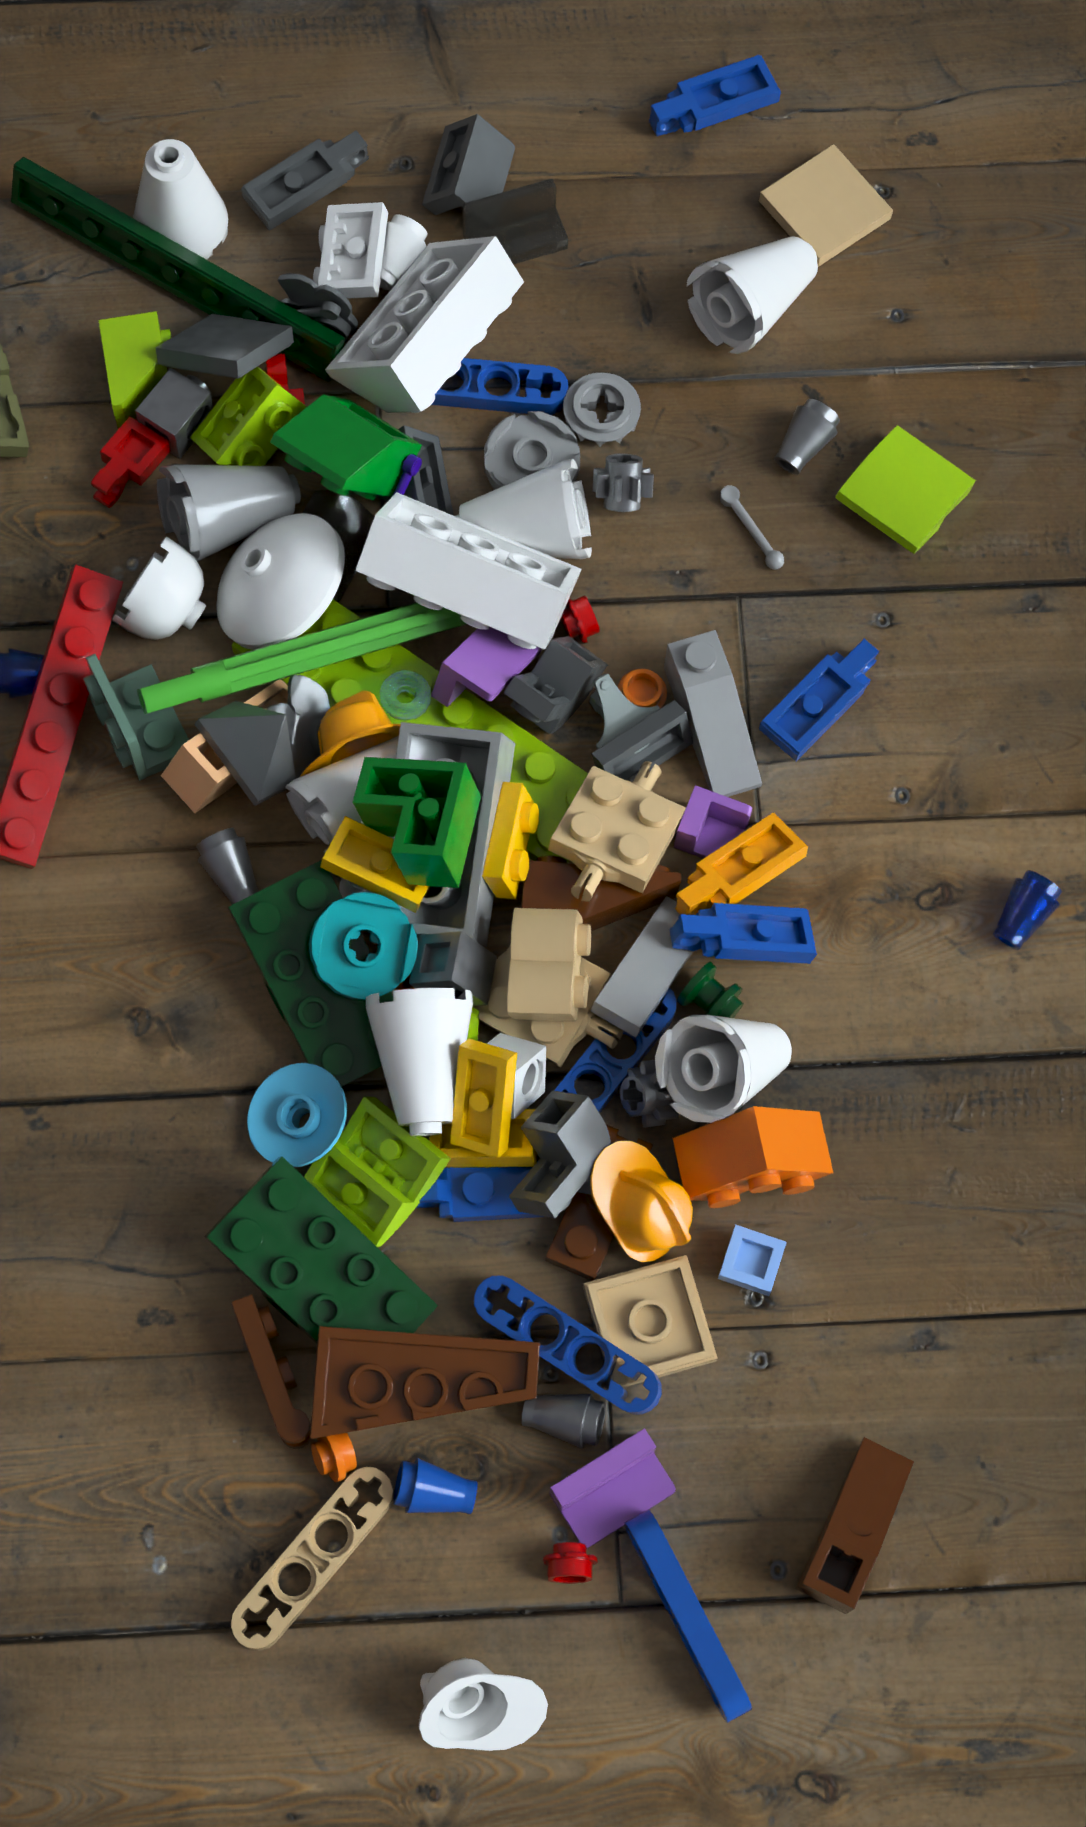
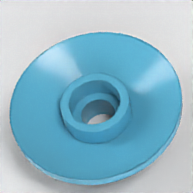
M296 1063L273 1072L258 1087L248 1110V1133L255 1149L272 1163L282 1156L293 1167H302L319 1160L332 1149L344 1129L347 1117V1102L344 1090L339 1081L330 1072L314 1064ZM306 1113H310L307 1123L300 1128V1119Z

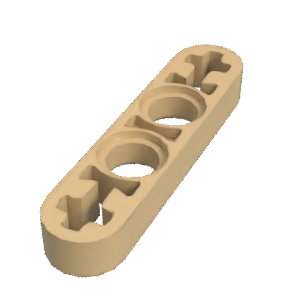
M363 1467L350 1474L240 1602L232 1615L231 1628L234 1637L241 1645L250 1650L260 1651L270 1648L275 1644L387 1513L393 1503L394 1492L390 1479L383 1471L374 1467ZM374 1480H377L381 1483L378 1493L382 1501L377 1506L371 1502L364 1504L358 1511L357 1517L366 1520V1522L360 1529H356L349 1516L336 1510L335 1507L340 1501H344L347 1508L350 1509L359 1498L358 1491L355 1488L356 1484L362 1481L364 1484L369 1485ZM331 1520L342 1523L348 1532L345 1546L333 1553L320 1549L316 1542V1532L319 1527ZM301 1564L310 1572V1586L302 1595L288 1596L280 1589L279 1575L288 1565ZM267 1587H270L275 1597L285 1605L292 1607V1609L283 1617L278 1608H276L266 1621L271 1628L270 1633L265 1638L256 1633L249 1639L244 1635L248 1624L243 1618L250 1610L258 1615L268 1606L270 1601L260 1597V1595Z

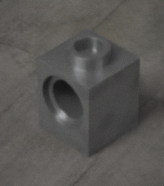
M170 368L135 410L137 420L169 440L170 453L181 459L194 443L190 437L213 409L211 392L206 384L193 375L185 377Z
M462 931L419 935L417 957L411 971L409 984L416 989L454 988L455 999H458L465 990H470L472 992L473 1006L488 1005L497 956Z

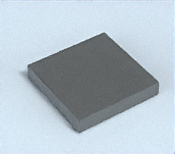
M211 314L157 346V361L162 366L238 379L294 343L292 326Z

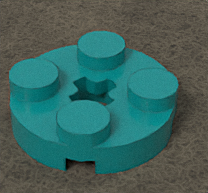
M369 892L353 893L331 903L316 919L309 940L310 959L314 965L317 978L335 993L357 1000H366L367 996L379 993V996H382L394 990L410 975L418 950L416 932L413 925L409 923L407 916L401 911V908L393 900ZM361 931L370 933L369 941L377 944L378 949L376 954H367L365 962L357 960L356 951L349 949L350 939H358Z

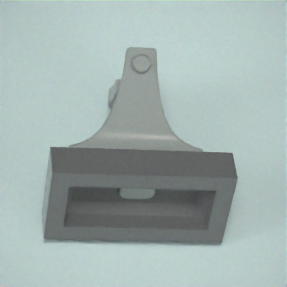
M603 674L593 681L596 690L590 696L589 703L604 719L603 735L596 744L597 750L592 753L595 767L633 782L643 762H652L650 772L654 764L661 765L693 744L687 712L675 700L661 709L658 705L654 707H640L630 702L622 694L609 674Z

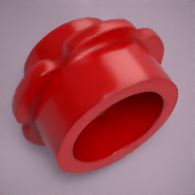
M585 595L574 600L569 598L566 605L567 608L564 609L561 616L564 628L569 637L579 636L582 643H588L587 637L600 632L593 609Z
M563 1542L554 1544L553 1553L545 1555L543 1562L544 1565L548 1566V1581L562 1584H577L592 1580V1565L597 1564L598 1559L594 1555L586 1554V1545L583 1543Z

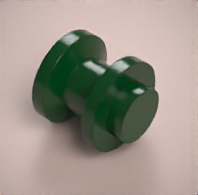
M708 962L685 986L677 1002L683 1007L694 1002L705 1011L706 1015L734 1018L744 1004L738 999L743 988L737 983L725 988L714 979L717 967L712 962Z

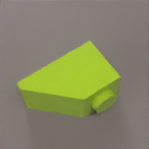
M157 311L98 320L111 403L118 429L129 416L136 419L135 410L168 371L167 366L158 364L156 347L172 337L170 329L160 330Z

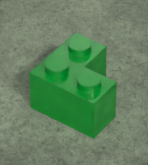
M364 757L352 802L364 825L386 836L395 837L391 854L408 885L459 888L481 795L466 763Z

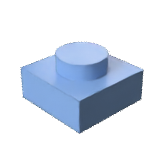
M735 1224L718 1279L769 1296L787 1242Z

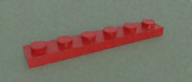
M76 564L71 569L0 794V859L29 869L36 866L89 695L83 680L84 677L91 674L86 657L96 654L98 660H100L123 585V581Z

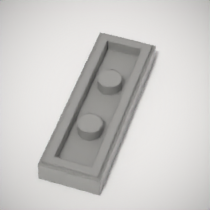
M667 896L595 999L591 1012L634 1037L638 1036L694 952L672 948L670 928L679 919L678 916L680 914L675 910L677 902Z

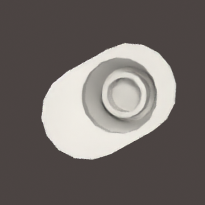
M462 1658L453 1660L440 1667L435 1673L423 1674L420 1680L424 1708L420 1714L418 1727L423 1740L433 1747L485 1751L506 1750L528 1740L539 1730L546 1719L548 1703L543 1690L532 1680L518 1676L494 1674L480 1661L475 1659Z

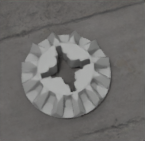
M598 372L585 375L570 386L564 398L563 411L567 426L577 433L580 441L588 439L595 441L601 447L605 442L615 440L620 444L624 436L631 431H635L640 417L641 403L636 390L628 381L615 374ZM600 396H605L604 403H607V410L614 411L608 412L604 423H599L596 412L589 411L596 409L597 403L600 402Z

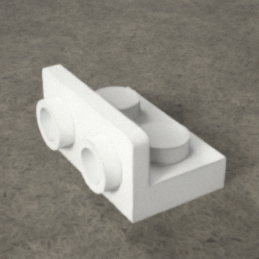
M383 202L328 205L326 223L321 225L319 229V246L322 252L320 267H315L313 281L318 286L327 284L340 291L346 298L378 297L388 211Z

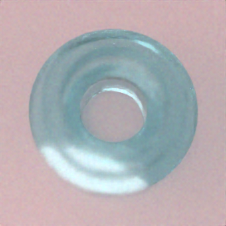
M410 670L397 671L388 676L381 686V705L386 713L395 719H416L424 714L430 705V686L426 679L416 672ZM405 691L411 692L415 696L414 700L410 703H401L396 697Z

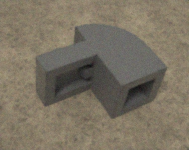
M569 636L552 639L532 672L514 676L504 693L513 699L510 706L548 734H553L569 720L585 701L594 687L593 681L603 674L608 664Z
M551 1091L520 1127L540 1159L512 1191L509 1198L519 1212L555 1219L560 1212L569 1206L577 1192L591 1195L590 1175L594 1161L605 1147L611 1145L608 1128L589 1096Z

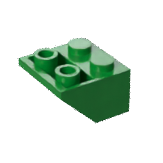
M325 394L321 395L276 431L270 441L271 444L287 453L284 460L288 464L309 473L313 470L323 476L320 483L327 489L347 496L351 490L370 500H375L377 495L393 496L403 474L402 467L405 459L410 454L417 456L422 446L419 442L353 401Z

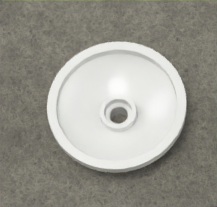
M299 513L275 519L258 528L246 538L228 561L218 587L217 616L225 634L238 645L255 650L296 638L309 629L327 609L341 582L345 564L343 542L337 531L321 517Z

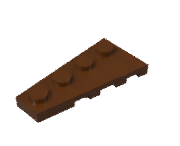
M319 1326L309 1439L535 1399L537 1396L540 1342Z

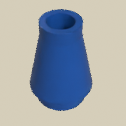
M416 1458L414 1463L402 1461L395 1482L393 1505L405 1507V1513L461 1512L471 1514L477 1495V1481L465 1479L419 1458Z

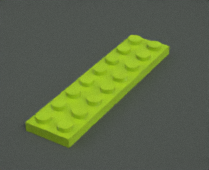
M332 599L320 618L300 636L361 618ZM236 642L232 644V650L235 655L251 651V649L244 648ZM400 644L297 674L312 679L326 690L330 708L336 703L363 690L371 691L376 696L392 724L406 722L503 733L515 743L510 782L523 783L534 803H537L539 808L538 828L535 834H530L526 850L529 858L536 861L541 856L561 857L548 851L550 839L588 775L586 771L466 689L448 707L431 697L439 671ZM290 677L281 680L288 685Z

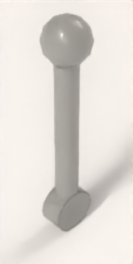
M732 485L725 486L720 493L721 503L726 507H732L765 554L767 567L773 570L780 569L784 564L783 554L780 551L773 550L739 501V490Z

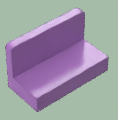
M489 627L487 630L477 628L442 662L431 697L448 707L466 688H469L485 700L492 701L512 681L513 677L517 676L542 651V648L537 646L535 649L523 648L512 643L508 639V634L492 627Z
M645 1428L550 1487L549 1495L578 1542L585 1544L586 1549L623 1527L624 1522L667 1499L676 1490L673 1482L654 1454L656 1445Z

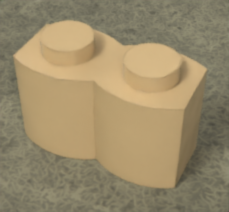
M514 908L507 993V1012L513 1019L577 1021L578 1008H586L588 1001L587 976H580L579 969L581 956H589L591 926L590 924H583V918L578 910Z

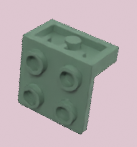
M96 654L86 657L91 674L84 677L83 680L91 696L90 701L102 726H106L112 739L110 741L121 766L125 768L132 765L139 781L165 770L181 746L189 741L172 706L148 714H144L137 689L160 683L152 664L109 682Z

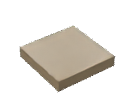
M834 144L761 191L759 202L789 236L799 237L813 247L817 255L818 267L890 220L893 209Z
M687 1255L583 1283V1290L596 1334L649 1367L658 1378L717 1361L718 1357ZM600 1347L605 1362V1354L602 1348ZM617 1358L613 1374L609 1377L610 1381L613 1380L622 1387L645 1381L647 1378L645 1375L641 1374L635 1381L619 1372L617 1369L625 1361Z

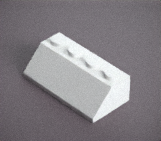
M496 236L429 243L325 370L332 379L387 413L421 412L433 403L435 393L447 378L453 376L460 369L461 361L470 349L484 339L487 334L486 329L498 314L505 311L511 305V298L524 281Z
M396 492L375 515L355 571L367 575V581L384 590H395V588L414 595L413 599L426 608L441 610L444 607L461 615L460 618L463 622L472 627L483 630L492 627L508 634V639L512 643L520 647L535 649L537 646L546 649L560 621L581 569Z

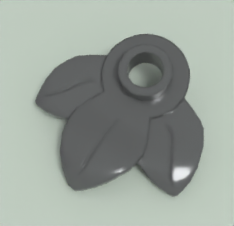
M286 273L279 276L277 281L289 297L279 301L295 310L321 307L324 301L334 302L341 308L337 320H330L323 316L311 319L345 337L344 342L347 341L349 335L356 332L358 321L352 314V305L340 291L327 284L318 286L312 279L301 274Z
M291 675L288 683L287 703L274 704L265 709L286 715L295 777L299 778L304 770L321 756L318 731L321 720L328 709H330L327 692L320 684L303 675Z

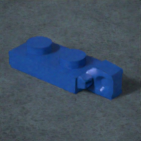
M756 55L678 82L677 88L667 94L666 100L651 105L649 123L656 136L676 132L680 128H682L684 133L691 132L692 130L696 131L779 102L781 91L762 56Z
M864 638L845 658L838 652H835L832 656L827 654L762 720L759 730L793 760L797 761L864 693L865 688L871 681L865 674L876 663L875 657L879 650Z
M714 903L710 909L698 910L696 915L680 914L678 916L679 919L670 928L672 948L690 951L702 949L703 956L715 957V959L810 964L817 955L809 912L806 908Z
M533 1167L444 1168L436 1182L421 1198L420 1203L416 1207H439V1217L453 1218V1222L544 1217L519 1212L509 1198L512 1191Z

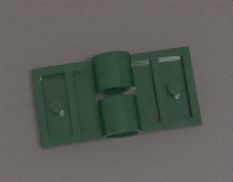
M320 860L229 906L228 910L263 976V981L282 1019L288 1025L306 1062L324 1068L339 1081L341 1086H344L381 1067L382 1064L366 1011V1000L351 999L335 993L317 978L314 965L310 959L309 940L316 919L331 903L343 898L330 872L320 867L322 862ZM361 932L358 939H350L349 949L356 951L357 960L365 962L367 954H371ZM391 991L379 996L380 1003L393 1001Z
M282 1156L274 1161L204 1236L262 1292V1295L278 1312L294 1326L303 1330L316 1344L319 1326L414 1333L438 1306Z

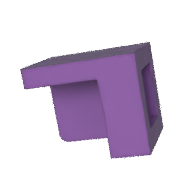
M695 785L677 829L674 848L704 859L746 831L753 808L745 803Z

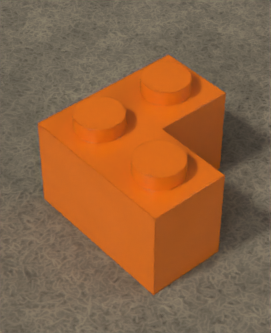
M753 1106L729 1117L727 1116L723 1120L712 1122L673 1138L684 1190L690 1196V1200L708 1201L709 1208H722L737 1204L741 1201L739 1194L746 1191L762 1193L782 1188L785 1195L803 1193L815 1188L814 1180L833 1174L821 1115L817 1111Z

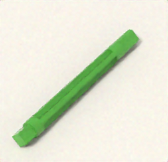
M416 602L196 666L190 669L191 674L137 689V694L144 714L199 699L203 703L284 679L291 675L308 672L467 624L461 620V615L444 607L441 610H433Z

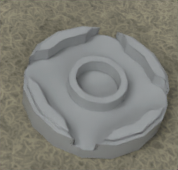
M530 411L528 415H520L518 417L514 414L504 418L491 430L484 446V472L494 489H498L563 460L574 459L578 469L569 470L572 482L576 481L580 471V448L573 430L558 417L541 411Z

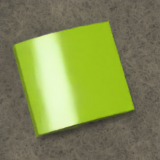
M897 425L858 466L838 491L835 498L908 551L915 554L938 531L944 518L969 494L976 480Z
M363 1097L336 1144L326 1155L311 1164L304 1178L376 1247H381L418 1206L421 1198L436 1182L451 1158L424 1136H410L409 1126H399L395 1113L376 1097Z

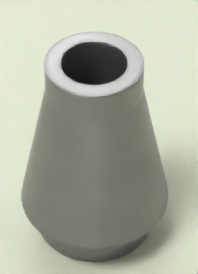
M808 399L804 406H797L781 448L774 458L776 463L786 471L798 475L802 468L837 435L836 426L840 422L839 416L830 407L815 399Z
M234 828L219 831L197 844L196 847L201 855L198 858V862L227 896L231 905L259 891L244 837H238Z
M537 1394L535 1399L525 1400L522 1425L538 1429L581 1449L585 1444L597 1446L603 1430L606 1405L603 1401L594 1400L593 1394Z

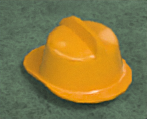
M363 690L336 703L328 709L320 723L318 739L321 756L315 759L301 776L399 736L401 724L391 723L376 696L371 691Z
M616 1141L605 1147L593 1164L590 1175L591 1195L599 1213L628 1257L639 1262L656 1261L667 1254L673 1246L687 1244L691 1240L688 1231L692 1222L693 1207L690 1196L684 1188L668 1178L657 1159L646 1147L633 1141Z

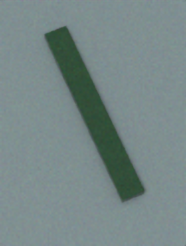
M22 157L14 164L11 203L209 315L218 314L292 326L294 343L278 354H285L286 359L327 382L332 380L325 369L342 350L345 337L26 157Z

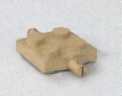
M643 762L633 782L619 778L595 766L591 768L552 835L548 851L572 861L582 870L575 885L571 888V893L575 898L578 899L584 889L581 901H590L601 880L617 882L643 893L675 835L686 807L651 791L662 774L658 765L654 764L649 773L652 762Z
M511 944L507 951L496 959L488 1005L473 1006L479 1010V1022L499 1033L545 1045L546 1060L560 1068L573 1046L587 1034L608 1045L611 1049L615 1048L618 1044L614 1037L620 1040L623 1030L591 1012L595 999L611 978V973L581 957L579 971L580 976H587L588 1001L586 1008H578L577 1021L516 1020L507 1012ZM602 1030H604V1031H606L607 1033L613 1035L614 1037H612V1036L606 1034V1033L603 1032Z

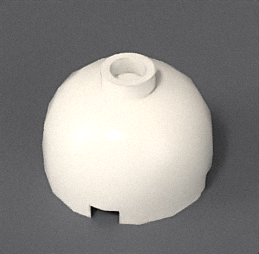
M167 536L161 542V547L167 550L165 556L162 557L154 552L124 598L125 602L122 606L129 610L128 613L125 615L117 610L112 618L113 622L141 638L159 640L170 637L182 625L191 630L206 607V604L199 600L205 584L201 567L195 557Z

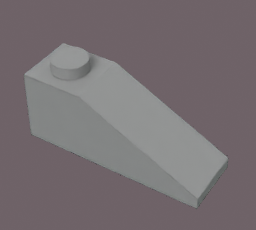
M716 630L667 644L664 671L676 702L687 712L693 740L692 745L709 790L730 797L761 787L762 780L733 674Z

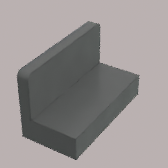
M478 114L445 126L422 205L434 215L461 206L484 225L493 223L515 151V145Z

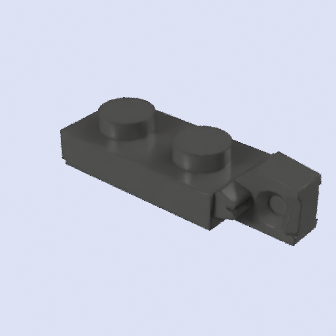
M357 130L335 144L331 140L322 142L320 139H317L243 185L241 188L242 197L270 231L347 183L355 175V169L369 159L368 145Z

